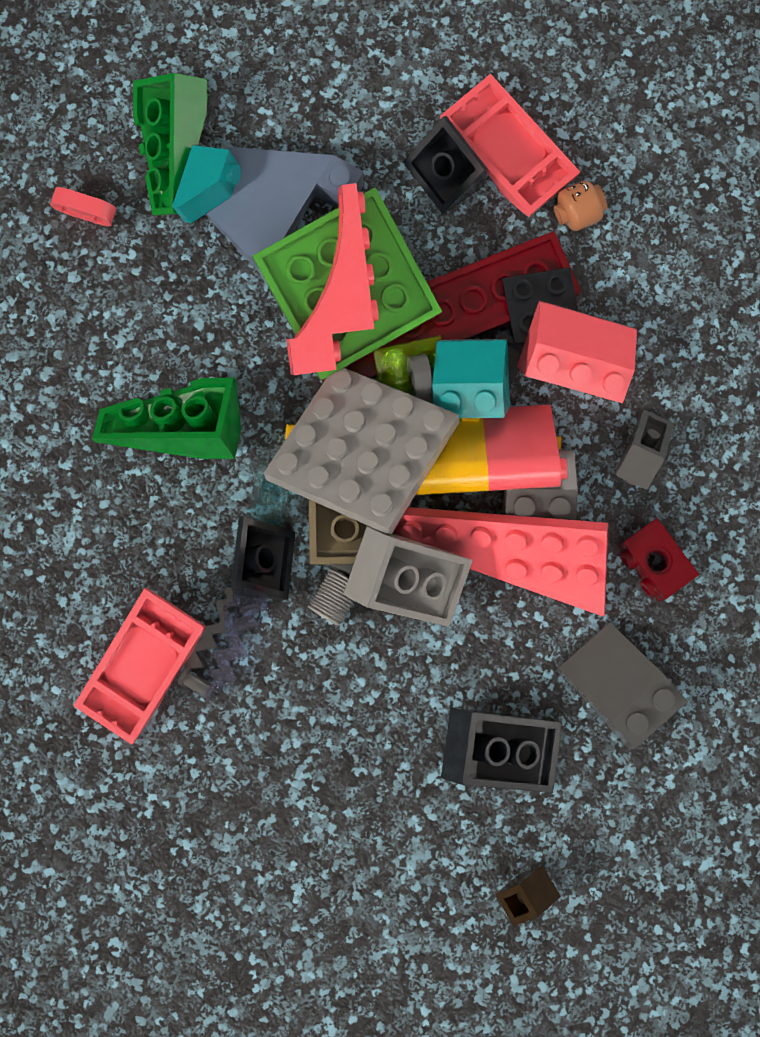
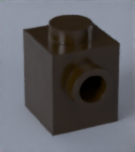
M543 865L517 875L495 894L513 926L539 917L561 897Z

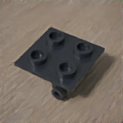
M570 267L502 278L511 322L509 333L513 336L515 344L525 343L539 300L579 312Z

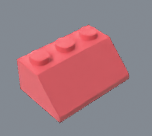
M539 300L517 367L527 377L623 403L635 371L637 329Z

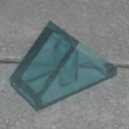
M261 461L258 466L246 517L279 527L292 491L267 481L264 471L269 463Z

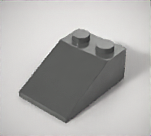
M610 622L558 667V670L627 748L636 749L688 702L669 679Z

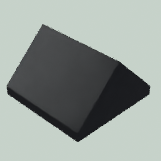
M443 116L403 161V164L442 214L449 212L484 187L488 168L447 116Z
M239 516L231 588L235 596L288 600L295 531L246 516Z

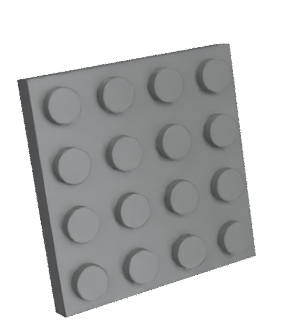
M342 368L325 379L264 471V476L269 482L391 535L458 426L459 415L361 374Z

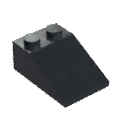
M450 707L441 778L467 786L553 793L562 723Z

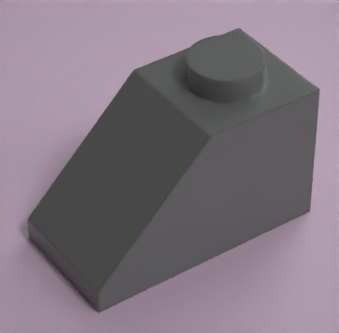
M643 409L621 456L616 476L622 478L630 485L639 486L647 490L665 460L674 423Z

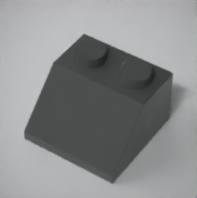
M559 450L560 458H566L568 471V477L561 480L560 487L503 490L502 515L576 520L578 486L575 451Z

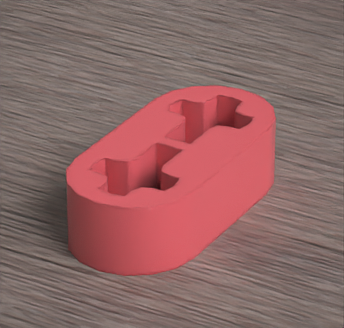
M62 187L55 188L50 202L51 207L64 214L103 226L112 225L117 211L115 206L104 200Z

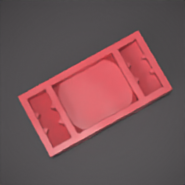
M491 74L440 115V119L443 116L449 118L488 168L487 174L500 193L528 217L533 215L580 174L576 166Z
M144 588L75 702L74 707L130 744H134L160 706L172 682L189 659L206 626L149 588Z

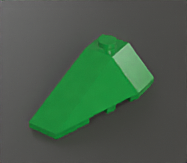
M170 73L133 81V118L135 126L141 127L143 142L139 144L141 156L147 157L149 170L146 173L145 180L152 215L154 216L178 214L172 205L192 145L198 146L207 114V79Z
M234 377L200 378L190 381L191 386L176 391L167 388L160 391L161 395L143 401L140 398H135L99 410L92 440L96 443L199 459H235L241 433L236 380Z

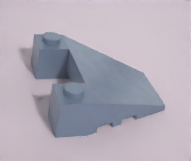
M230 147V152L241 166L240 181L235 185L231 198L205 215L234 244L239 253L253 265L263 278L252 255L294 233L315 197L338 208V188L341 185L357 183V191L360 192L363 187V171L334 155Z

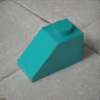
M192 145L172 205L185 223H193L232 197L234 187L240 181L241 166L230 150Z

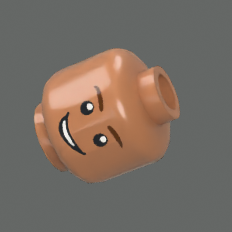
M581 181L562 189L558 194V205L554 206V212L560 225L566 223L573 231H579L600 222L603 218L604 210H607V202L602 189L598 184L593 185L589 181Z

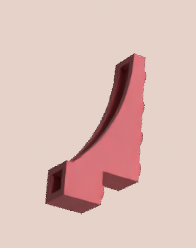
M357 183L341 185L338 188V239L326 285L314 310L294 338L286 339L291 375L337 370L336 362L341 361L339 341H333L332 334L374 329L373 321H378L379 319L376 300H371L369 286L374 285V272L372 264H366L365 250L370 249L368 229L362 228L360 214L365 213V199L363 192L357 191Z

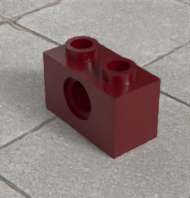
M658 518L649 522L618 545V548L621 550V553H619L621 561L630 571L635 569L642 579L640 586L651 599L656 598L658 602L666 600L699 576V573ZM650 553H655L661 557L663 566L660 571H654L649 567L647 559Z

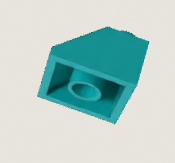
M507 339L438 340L432 383L434 405L458 414L459 418H504L510 408Z

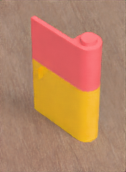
M551 404L510 407L504 418H459L458 426L415 495L560 487L561 480L568 477L567 460L559 456Z

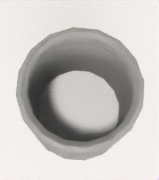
M330 569L331 572H328V576L322 582L323 585H320L321 588H319V591H317L308 607L331 623L341 626L340 623L343 622L342 619H344V616L352 607L351 604H354V600L343 595L349 577L335 569Z

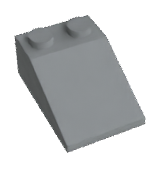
M367 526L343 595L367 608L450 627L473 560L392 533L388 535Z

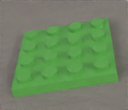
M376 187L364 193L365 213L360 214L362 228H367L369 233L370 249L365 250L366 264H372L374 285L369 286L371 300H376L379 319L378 321H373L374 329L332 334L333 341H339L341 361L336 362L337 370L316 372L320 380L327 378L442 312ZM339 207L252 255L255 264L295 335L300 331L314 310L326 285L338 239Z

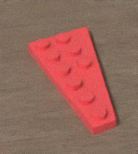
M408 507L395 527L397 535L472 559L471 570L604 617L606 608L608 523Z

